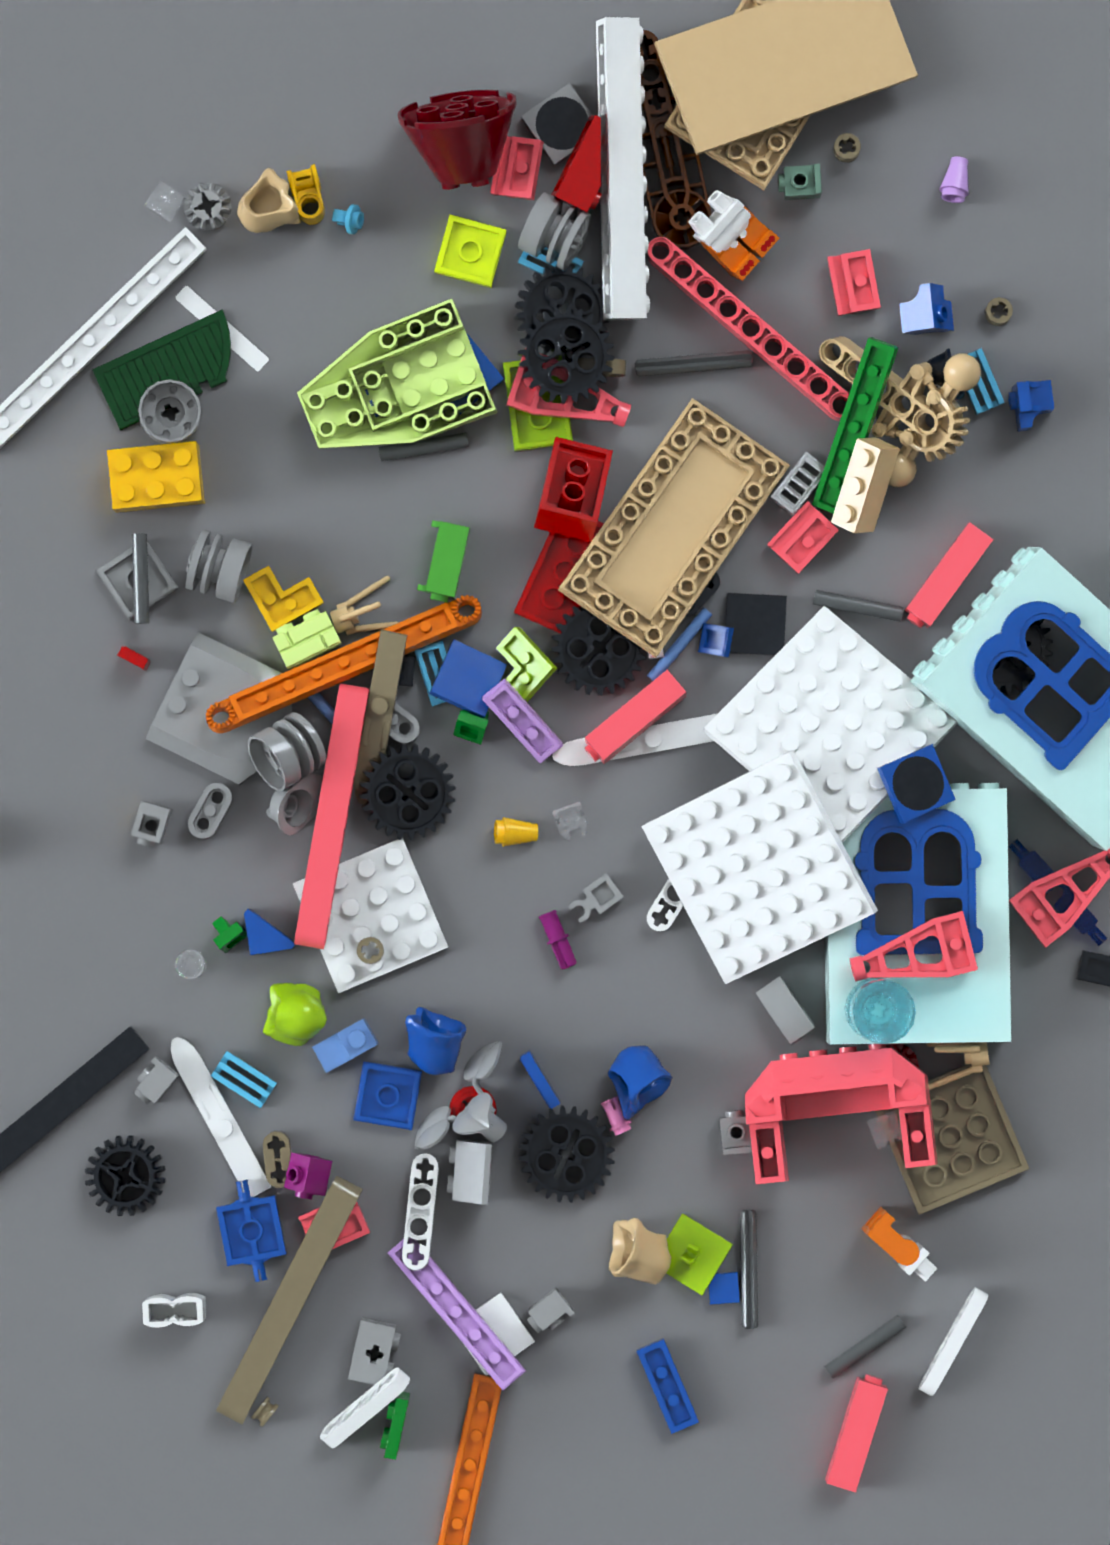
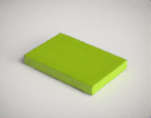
M562 355L559 356L558 361L562 360ZM520 361L503 363L507 398ZM551 376L554 382L564 383V381L556 376ZM546 392L542 396V399L546 402H550V393ZM556 396L551 403H561L560 396ZM509 407L515 452L553 447L555 437L573 441L570 418L537 416Z

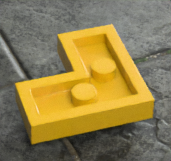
M269 565L243 579L272 632L324 604L310 577L285 591L281 588Z

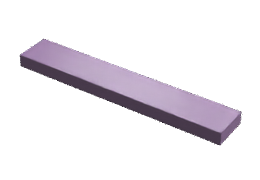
M409 1238L408 1244L414 1243L415 1245L414 1252L408 1254L407 1259L412 1260V1265H418L419 1260H424V1255H421L419 1252V1242ZM404 1239L401 1240L388 1252L389 1256L504 1391L524 1374L526 1369L431 1257L427 1266L422 1270L413 1271L405 1266L402 1260Z

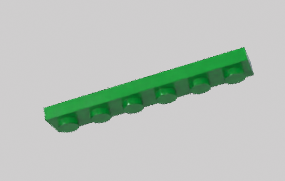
M873 337L868 338L812 503L813 506L834 514L856 440L869 437L899 347Z

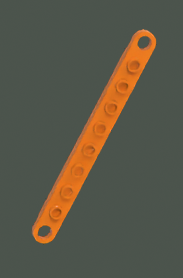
M462 595L451 602H445L383 630L408 635L404 655L475 625L482 616V609L477 598H474L472 595ZM465 605H470L475 609L474 614L472 613L468 617H463L458 612ZM380 631L235 693L223 701L215 702L214 705H210V708L206 710L205 716L208 727L216 733L229 732L374 669ZM218 712L229 714L228 721L226 720L222 724L214 722L213 717Z

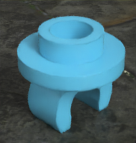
M352 204L347 211L334 209L332 221L337 222L338 225L345 226L348 234H356L358 229H361L363 226L364 213L358 205Z

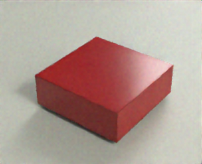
M122 646L117 656L147 671L151 663L150 659L126 646Z

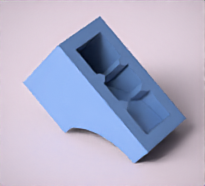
M363 1018L314 1045L312 1048L327 1073L379 1043L366 1019Z

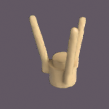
M385 576L349 600L336 605L337 609L331 611L330 615L337 633L346 631L348 636L357 632L385 629L399 623L395 621L355 626V624L360 623L358 616L379 608L381 603L375 602L356 610L352 605L390 581L389 576Z
M987 1042L926 1043L928 1047H935L934 1051L936 1053H964L965 1065H972L970 1068L928 1084L929 1090L973 1073L983 1072V1065H990Z

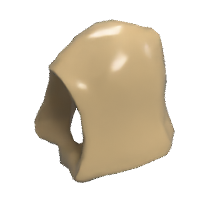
M265 169L258 181L244 193L238 204L237 215L241 223L247 230L254 233L269 232L284 224L301 223L298 207L288 195L289 183L280 178L273 169Z
M638 1218L614 1222L613 1251L609 1262V1271L614 1277H627L654 1285L658 1284L670 1268L672 1259L668 1250L666 1235L656 1234L647 1230Z

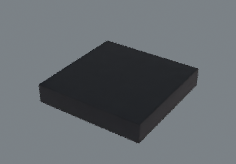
M727 593L725 627L734 628L730 653L776 655L784 647L787 596Z

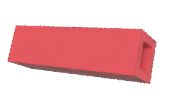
M969 522L904 610L909 614L907 619L919 628H922L923 625L929 628L994 539Z
M666 670L585 737V743L587 744L584 748L585 751L595 762L600 759L603 764L607 763L686 698V691L673 675Z
M868 1374L865 1375V1378L857 1377L825 1480L827 1484L856 1493L888 1391L886 1385H882L883 1379Z

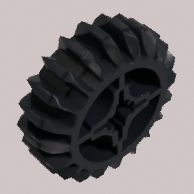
M129 1135L126 1144H123L121 1136H116V1146L108 1139L104 1141L107 1151L99 1146L95 1148V1152L100 1156L99 1159L93 1156L89 1157L88 1161L96 1166L95 1168L85 1169L86 1174L94 1175V1179L86 1180L85 1184L86 1186L95 1184L96 1189L89 1192V1195L93 1197L99 1193L101 1198L96 1202V1205L101 1206L107 1201L109 1203L106 1207L107 1213L112 1212L114 1206H118L117 1215L122 1216L125 1207H128L129 1215L134 1216L136 1213L135 1205L138 1206L141 1212L147 1210L144 1200L151 1205L156 1203L151 1193L156 1195L162 1194L163 1190L155 1185L156 1183L164 1184L166 1182V1178L157 1177V1173L165 1171L166 1168L165 1166L156 1167L155 1162L162 1159L160 1154L153 1158L149 1155L155 1149L153 1145L149 1146L146 1150L142 1149L145 1139L141 1138L135 1146L133 1145L134 1136ZM120 1151L131 1152L124 1165L111 1164L106 1161L113 1153ZM139 1157L144 1160L148 1167L149 1182L144 1180L137 1172L136 1167ZM130 1166L129 1175L133 1177V1181L127 1180L126 1183L121 1185L122 1176L117 1171L120 1169L124 1171L125 1168ZM102 1170L106 1171L114 1179L115 1184L112 1194L107 1191L103 1184ZM127 1186L145 1190L136 1199H120Z

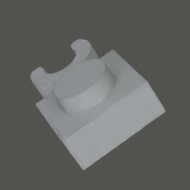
M605 873L582 890L587 898L573 901L569 905V909L571 910L578 905L582 906L585 913L578 921L584 922L589 918L590 911L593 908L601 914L624 896L607 873Z

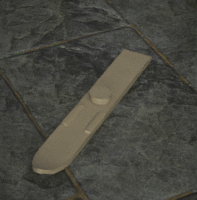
M383 629L380 631L354 779L355 796L360 804L368 802V800L359 797L360 793L367 791L366 788L359 785V782L368 781L369 779L363 773V770L372 771L374 769L369 762L370 760L378 763L381 761L378 752L381 751L386 755L408 636Z

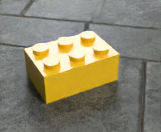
M196 441L107 450L112 508L116 513L205 504L200 449Z

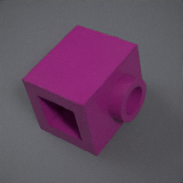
M291 1152L284 1188L296 1191L295 1196L312 1200L313 1195L325 1196L333 1161L314 1155Z

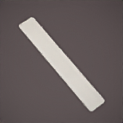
M185 286L175 297L178 302L199 320L216 312L188 286ZM227 321L230 331L231 349L257 372L260 371L269 361V358Z

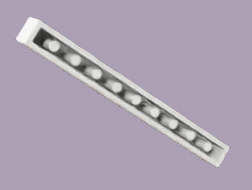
M604 17L596 21L598 116L601 117L600 193H602V196L600 198L603 320H641L647 318V313L650 310V299L646 295L649 268L645 265V254L648 251L649 242L648 237L645 236L644 224L648 219V210L644 206L647 179L643 176L646 148L642 146V134L645 132L646 127L641 106L645 99V90L641 86L644 59L643 56H640L643 28L639 24V18Z

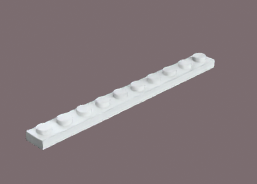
M186 227L0 405V449L207 250Z

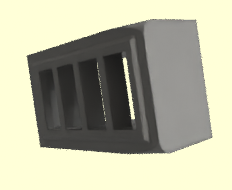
M805 452L771 495L770 499L791 516H794L819 484L825 466L808 452ZM805 462L819 472L817 477L802 467ZM798 471L812 481L810 486L795 476ZM791 480L805 491L802 495L788 485ZM783 490H786L798 501L794 504L781 493Z

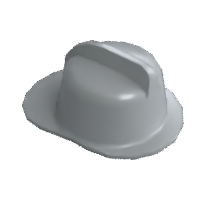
M310 774L301 778L293 786L283 791L276 790L274 792L266 814L278 823L279 829L284 834H297L316 816L323 780L322 775Z

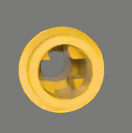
M503 817L502 820H495V844H502V847L538 840L537 823Z

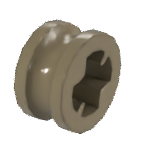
M851 133L840 135L834 143L835 157L842 162H852L858 157L861 149L859 139ZM848 141L852 142V149H855L853 153L848 151L846 154H843L841 152L842 146H839V144H847Z
M998 297L992 299L985 309L986 319L994 326L1005 325L1012 316V305L1005 298ZM998 304L1004 306L1003 311H1007V316L1001 315L1000 319L993 317L995 312L991 313V308H996Z
M375 937L364 938L357 946V955L364 963H376L384 954L383 944ZM370 942H374L377 944L375 948H379L378 955H372L371 959H367L364 957L366 952L362 953L363 945L368 946Z
M267 1396L251 1416V1419H258L260 1421L259 1425L263 1427L279 1405L271 1404L270 1398Z

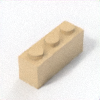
M858 438L856 440L831 523L852 533L874 532L900 448L879 438Z

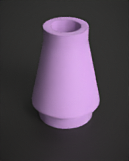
M951 157L950 165L939 189L942 193L941 198L947 202L962 203L965 201V197L969 195L968 160L966 158Z

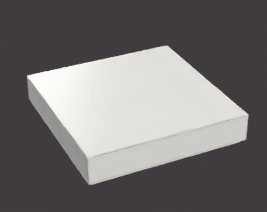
M502 1292L476 1309L478 1314L514 1356L535 1342ZM472 1355V1357L477 1362L483 1373L486 1376L489 1375L488 1372L483 1368V1366L478 1362V1360Z

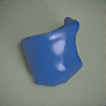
M418 1007L416 1015H408L405 1021L409 1041L407 1055L425 1073L442 1075L454 1072L461 1049V1042L466 1034L465 1024L458 1020L433 1013L424 1007Z
M645 1045L631 1046L622 1050L608 1071V1076L616 1088L622 1113L626 1120H630L646 1103L663 1095L673 1079L671 1074L663 1068L657 1056Z

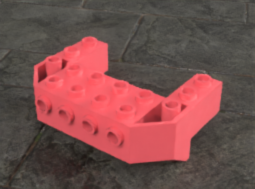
M886 1044L868 1045L869 1050L857 1051V1046L839 1048V1054L827 1055V1050L809 1051V1057L798 1058L797 1053L779 1055L780 1060L771 1061L745 1094L746 1124H749L755 1183L765 1184L789 1181L782 1121L899 1109L905 1168L938 1165L927 1074L894 1048H887Z

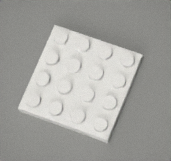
M403 837L401 840L397 839L339 864L324 950L320 949L338 993L448 948V944ZM305 878L292 883L300 903ZM367 937L377 938L384 947L382 958L373 964L364 963L357 955L359 942ZM370 942L368 946L363 945L362 953L366 952L364 957L371 959L372 955H378L379 948H375L377 946L376 943Z

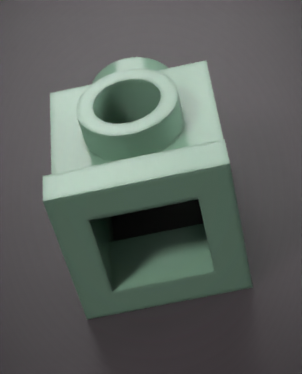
M820 164L784 167L783 174H778V191L784 192V200L820 198L822 194ZM802 176L805 179V183L797 185L794 182V178Z

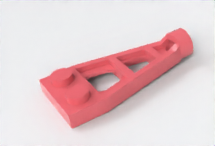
M522 357L520 362L526 360L525 357ZM556 359L548 361L542 365V368L547 369L559 361ZM518 367L506 406L537 416L612 422V424L621 427L625 426L631 405L619 401L601 388H599L598 393L591 389L588 390V393L596 396L598 401L593 411L575 408L571 396L567 398L564 405L562 403L546 402L542 397L538 396L541 389L539 386L533 389L529 388L533 381L532 377L528 379L522 378L528 369ZM556 368L551 372V376H556L564 382L568 379L567 372L562 368ZM615 406L617 409L614 416H612L611 409Z
M1110 848L1107 851L1103 850L1029 883L1009 899V903L1044 948L1072 927L1110 878V864L1105 859L1107 856L1110 860ZM1090 867L1097 875V880L1086 891L1082 892L1072 880V876L1082 869ZM1064 884L1074 893V900L1064 913L1059 914L1056 913L1046 900L1045 893L1055 886Z
M963 911L932 918L864 956L860 955L849 958L855 982L867 978L952 977L978 970ZM928 936H935L939 941L942 959L936 964H923L915 958L914 947L916 943ZM904 947L907 950L909 965L904 968H888L884 959L886 953ZM863 961L870 964V970L867 973Z

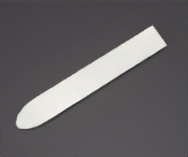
M717 714L652 725L610 760L714 742L713 739L704 733V727ZM585 738L566 742L552 754L554 761L567 766H581L601 762L600 759L595 762L585 751L584 748L587 746Z
M180 1037L174 1038L171 1042V1054L176 1069L236 1179L241 1181V1183L243 1180L248 1179L251 1197L271 1188L272 1186L267 1181L263 1169L200 1054L187 1040Z

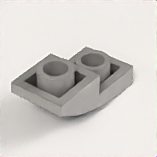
M781 976L756 992L760 1001L791 1045H794L817 1029Z

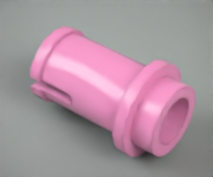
M618 1096L601 1103L612 1127L609 1129L610 1132L613 1131L615 1136L631 1130L630 1123L632 1122L624 1118Z

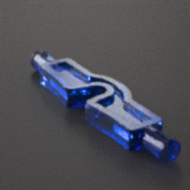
M1018 838L1008 846L1020 859L1018 865L1032 882L1056 872L1046 864L1036 851L1032 850L1029 852ZM1064 884L1055 886L1061 887L1063 890V895L1054 904V908L1060 914L1064 913L1074 900V893ZM1053 887V888L1047 890L1046 893H1045V895H1046L1048 892L1052 891L1055 887ZM1087 908L1073 924L1081 934L1087 932L1097 946H1100L1103 943L1102 941L1108 938L1095 925L1098 920Z

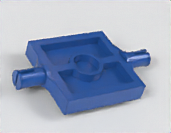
M248 1179L243 1180L242 1183L237 1181L235 1183L239 1199L232 1204L216 1207L227 1266L241 1263L252 1265L255 1282L267 1280L264 1262L271 1257L287 1254L276 1195L262 1198L251 1197Z

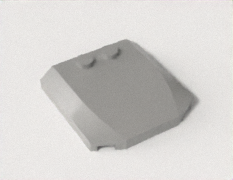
M198 632L160 705L146 739L240 785L257 772L248 752L249 738L264 728H273L276 721L282 720L286 715L292 713V704L226 733H216L208 727L205 716L206 710L210 708V705H214L215 702L223 701L235 693L282 673ZM218 712L213 717V720L217 724L225 723L226 720L228 721L229 714Z

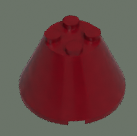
M467 90L430 97L431 103L419 107L417 102H413L398 112L400 125L438 182L442 183V189L450 190L460 187V184L471 183L473 187L489 184L488 178L497 172L517 102L516 96L510 92L507 93V97L499 96L498 90Z

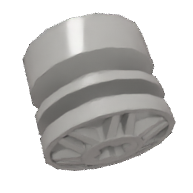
M544 192L536 201L526 220L518 242V248L537 257L547 247L546 262L552 264L558 257L557 267L565 271L573 259L577 257L586 240L591 214L582 211L576 218L578 208L572 205L563 216L561 215L563 201Z
M171 379L158 381L147 388L140 399L138 412L141 426L146 434L158 443L184 442L192 437L199 427L201 418L199 398L193 389L183 382ZM170 405L171 409L178 410L174 421H170L168 417L163 418L161 415L165 413V407Z
M203 529L190 552L186 568L187 579L185 588L194 591L199 579H201L200 593L206 594L211 584L215 583L216 598L236 603L244 583L243 579H245L253 544L233 538L227 550L222 549L223 536L217 533L212 545H210L211 532Z
M296 712L286 715L282 720L276 721L273 728H264L248 740V752L257 772L271 788L277 791L287 789L297 783L301 775L308 776L312 774L313 770L322 768L326 763L325 749L318 733L308 720Z

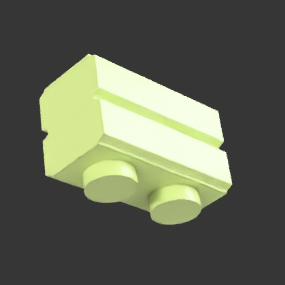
M316 609L303 616L304 622L293 626L292 622L276 629L278 635L272 638L288 670L342 645L326 611L320 613L319 609Z

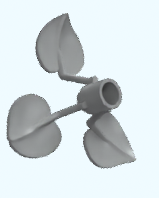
M501 1041L493 1042L478 1050L465 1066L464 1079L468 1082L472 1081V1085L478 1095L457 1116H450L451 1108L448 1106H442L432 1111L423 1120L417 1131L414 1144L416 1150L428 1149L438 1144L448 1132L452 1122L453 1130L457 1134L481 1133L492 1143L498 1141L505 1134L507 1124L494 1114L496 1109L492 1106V1096L484 1093L479 1084L480 1080L489 1077L496 1067L502 1048Z

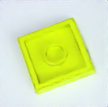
M450 214L434 273L492 288L507 230Z

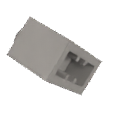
M362 1317L348 1375L349 1380L375 1385L393 1370L394 1363L389 1362L391 1350L397 1351L401 1334L396 1333L397 1325ZM374 1345L379 1346V1352L384 1353V1355H379L377 1360L371 1359L372 1354L367 1352V1350H372Z

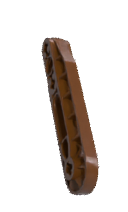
M643 30V41H645L646 45H650L648 49L649 59L644 61L643 72L647 69H653L659 75L655 81H647L641 74V86L645 90V99L641 106L648 133L642 134V140L650 139L654 162L643 164V176L646 177L644 170L656 168L661 188L660 191L649 193L647 185L645 194L652 226L657 237L669 239L680 249H690L699 245L700 242L693 237L695 232L688 221L699 211L703 212L708 218L711 216L710 205L707 203V190L699 155H696L695 151L693 154L682 155L679 137L664 128L665 123L673 112L672 104H675L676 100L669 95L666 74L654 45L658 38L652 32ZM640 48V56H643L644 59L643 49ZM657 90L658 101L662 103L659 110H656L655 106L651 105L653 99L652 91ZM669 136L673 138L681 176L675 177L673 167L675 165L670 150ZM656 139H660L665 157V165L667 169L669 168L671 178H664ZM696 159L700 182L689 184L684 162ZM683 185V189H675L670 192L667 190V188ZM702 188L704 198L692 190ZM676 195H678L679 204L677 203ZM661 197L653 211L651 198ZM700 201L702 204L694 211L692 207ZM679 213H684V217L689 216L686 225H679L680 221L677 223L674 221ZM687 234L689 244H685L683 235Z

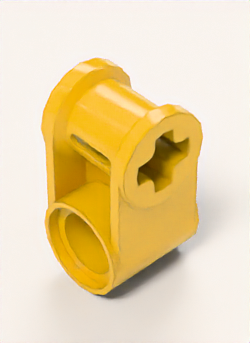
M313 164L309 169L297 172L286 171L292 196L295 199L301 220L309 225L320 223L325 215V207L320 191L322 189L316 165ZM308 203H315L319 208L315 214L308 215L303 212L304 206Z

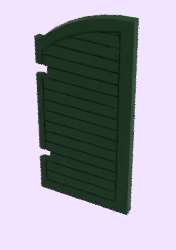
M223 309L92 369L120 431L140 422L138 412L140 399L147 388L158 381L171 379L183 382L192 388L196 395L203 393L199 384L208 381L211 389L227 382L226 375L231 356V339ZM170 405L166 406L165 410L171 408Z

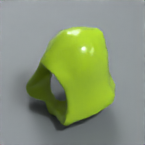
M276 983L271 985L269 991L271 1006L267 1010V1020L263 1033L285 1044L293 1046L305 1045L306 1042L321 1031L327 1021L320 998V991L307 984Z

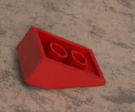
M597 115L589 116L551 194L562 200L563 203L577 207L580 212H588L589 209H595L602 196V193L598 192L601 186V117Z
M555 437L534 528L592 542L598 523L613 450Z

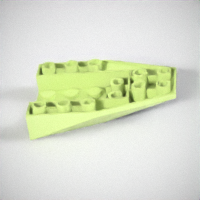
M453 299L368 332L297 392L319 449L415 443L498 413ZM468 396L467 403L456 407L453 403H450Z

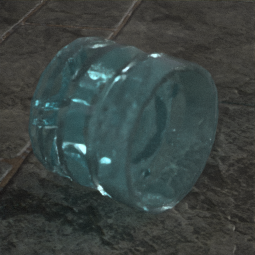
M882 978L865 979L855 985L847 996L844 1008L846 1020L852 1030L862 1038L880 1044L897 1042L906 1036L914 1024L916 1014L914 1000L907 989L896 982ZM874 1003L884 1006V1009L880 1010L881 1016L871 1014V1011L875 1009Z

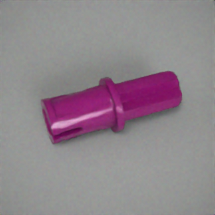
M553 910L539 916V919L549 940L547 945L551 944L558 964L563 970L574 966L577 961L567 940L569 934H565L556 913L557 911Z

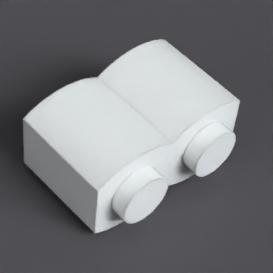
M186 1293L176 1298L166 1294L153 1295L142 1302L143 1324L155 1328L165 1327L172 1323L180 1326L200 1324L206 1319V1297L197 1293Z

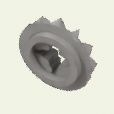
M199 183L196 187L189 190L184 200V213L188 221L196 228L214 230L221 227L228 220L231 213V201L222 187L214 183ZM203 195L210 202L216 203L215 206L211 207V218L205 210L198 209L199 206L203 205Z

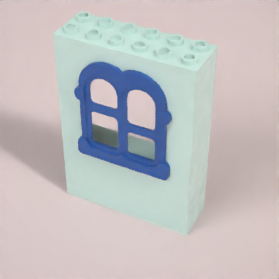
M1021 548L1012 557L1011 561L1013 564L1006 572L1004 570L1000 571L992 580L991 584L994 586L987 594L981 593L971 605L974 609L968 616L962 615L953 624V633L947 639L942 638L932 649L934 652L932 657L927 662L925 660L921 661L912 672L914 677L910 682L953 717L966 733L1090 845L1107 851L1110 848V687L1095 704L1090 705L1072 690L1068 683L1070 678L1088 658H1094L1110 673V609L1043 548ZM1047 619L1054 622L1079 646L1077 653L1058 673L1050 670L1027 647L1025 640L1026 631L1037 620ZM1006 657H1017L1035 673L1034 679L1015 700L1008 699L1000 692L992 678L995 665ZM1046 685L1051 686L1081 714L1080 721L1061 742L1053 740L1025 714V707Z
M952 783L950 787L956 800L901 824L891 800L887 796L843 842L874 904L876 885L890 883H907L911 885L913 929L925 923V901L928 898H959L962 901V911L978 970L952 977L867 978L855 982L849 958L860 955L864 956L901 935H879L875 930V913L825 937L826 1042L828 1044L1011 1042L1007 788L999 789V783L978 784V789H969V783ZM894 832L906 837L910 843L912 853V866L910 870L880 872L875 869L874 849L876 842L881 836ZM934 833H950L960 843L962 881L959 885L928 886L924 881V847L928 838ZM928 936L916 943L914 954L918 962L936 964L941 961L942 953L939 941L935 936ZM904 947L890 951L884 957L886 966L890 969L904 968L910 963L907 950ZM863 961L867 973L870 970V964Z

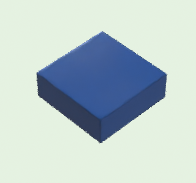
M703 623L698 652L729 658L734 628Z
M738 1272L715 1274L709 1284L710 1305L740 1302Z

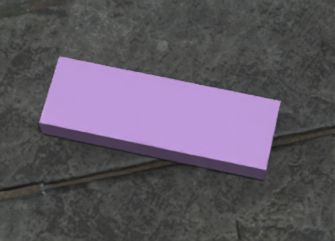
M506 678L482 696V700L540 764L563 746V742Z

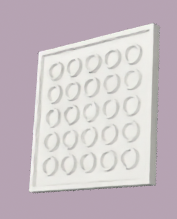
M823 606L704 727V733L748 771L793 750L843 843L888 796L877 768L933 744L935 748L958 723L910 682L911 678L826 606Z
M793 750L641 826L725 984L878 911Z

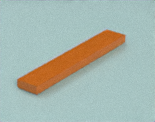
M474 1374L437 1545H468L502 1390L493 1378L488 1375Z

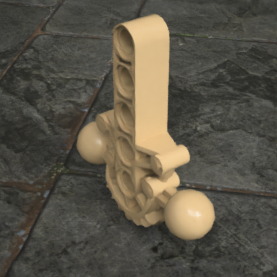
M839 336L824 341L820 346L819 355L826 365L853 384L857 372L856 363L857 361L860 362L864 350L849 338ZM834 344L840 347L841 355L839 358L833 353ZM965 353L953 355L945 364L943 370L945 383L940 388H937L933 383L934 378L931 375L932 366L927 362L913 365L904 379L893 371L890 372L887 381V391L883 393L879 404L883 407V410L876 423L872 426V434L874 436L899 437L900 442L903 444L889 482L890 486L904 487L914 479L917 471L915 458L919 452H924L926 460L931 462L935 460V457L939 460L945 459L946 453L952 455L956 452L955 446L963 445L964 441L960 436L968 435L969 431L962 426L969 423L971 419L963 417L962 413L968 411L969 407H960L955 398L960 391H968L979 382L981 376L980 364L973 356ZM926 386L930 390L927 396L923 395ZM904 396L908 397L911 402L909 411L903 407L902 399ZM927 414L934 418L933 428L926 424L925 417ZM903 422L910 428L902 431L897 426Z

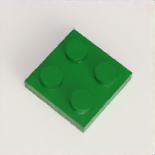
M402 1392L389 1403L386 1419H390L392 1422L390 1427L384 1428L380 1445L381 1449H386L384 1458L394 1460L397 1458L410 1393Z

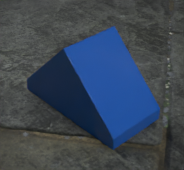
M251 909L245 911L244 918L250 955L294 949L296 947L291 938Z

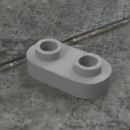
M395 703L389 736L399 743H411L418 737L420 725L414 716ZM403 723H407L411 727L410 732L405 735L400 733L399 730Z
M212 783L205 788L188 819V828L192 835L197 838L206 839L216 833L233 801V795L228 786L222 783ZM216 792L223 794V801L219 804L213 801V795ZM202 818H206L209 821V826L205 830L200 829L198 826L199 820Z

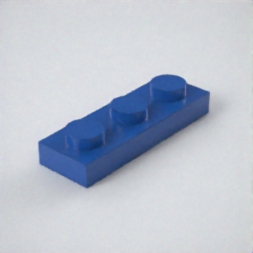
M664 1338L637 1349V1354L671 1434L699 1423Z

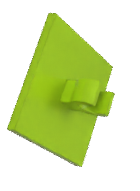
M682 1213L667 1238L668 1250L672 1259L666 1274L703 1296L733 1244Z

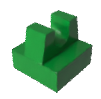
M465 710L460 711L453 735L481 745L489 721V712L482 718Z
M220 916L212 923L220 934L213 941L224 953L230 951L247 937L246 930L238 922L230 925L226 919Z

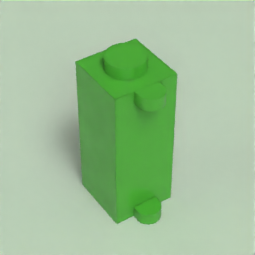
M432 520L431 527L439 528L427 584H418L417 590L431 594V600L448 603V598L455 599L470 527Z

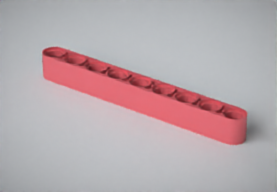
M656 237L650 241L647 258L653 267L835 421L841 420L842 414L835 412L833 402L838 399H843L847 402L849 393L673 242L665 237ZM659 245L666 247L669 252L668 256L664 259H657L652 254L654 247ZM678 265H686L690 268L691 275L684 279L679 278L674 270ZM702 284H708L713 288L714 293L708 298H703L698 294L697 288ZM730 303L736 308V314L732 317H725L720 312V306ZM752 322L757 325L759 332L755 336H747L744 334L742 326L745 323ZM768 342L778 343L781 347V353L776 356L769 355L765 350V345ZM791 361L800 362L804 368L803 373L799 375L791 374L787 368L788 363ZM814 380H821L826 385V392L820 395L813 393L810 383Z
M343 683L339 685L294 945L323 950L325 947L370 688Z

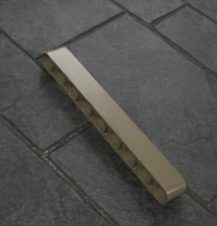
M336 1175L216 1409L217 1412L243 1425L363 1190L362 1188Z

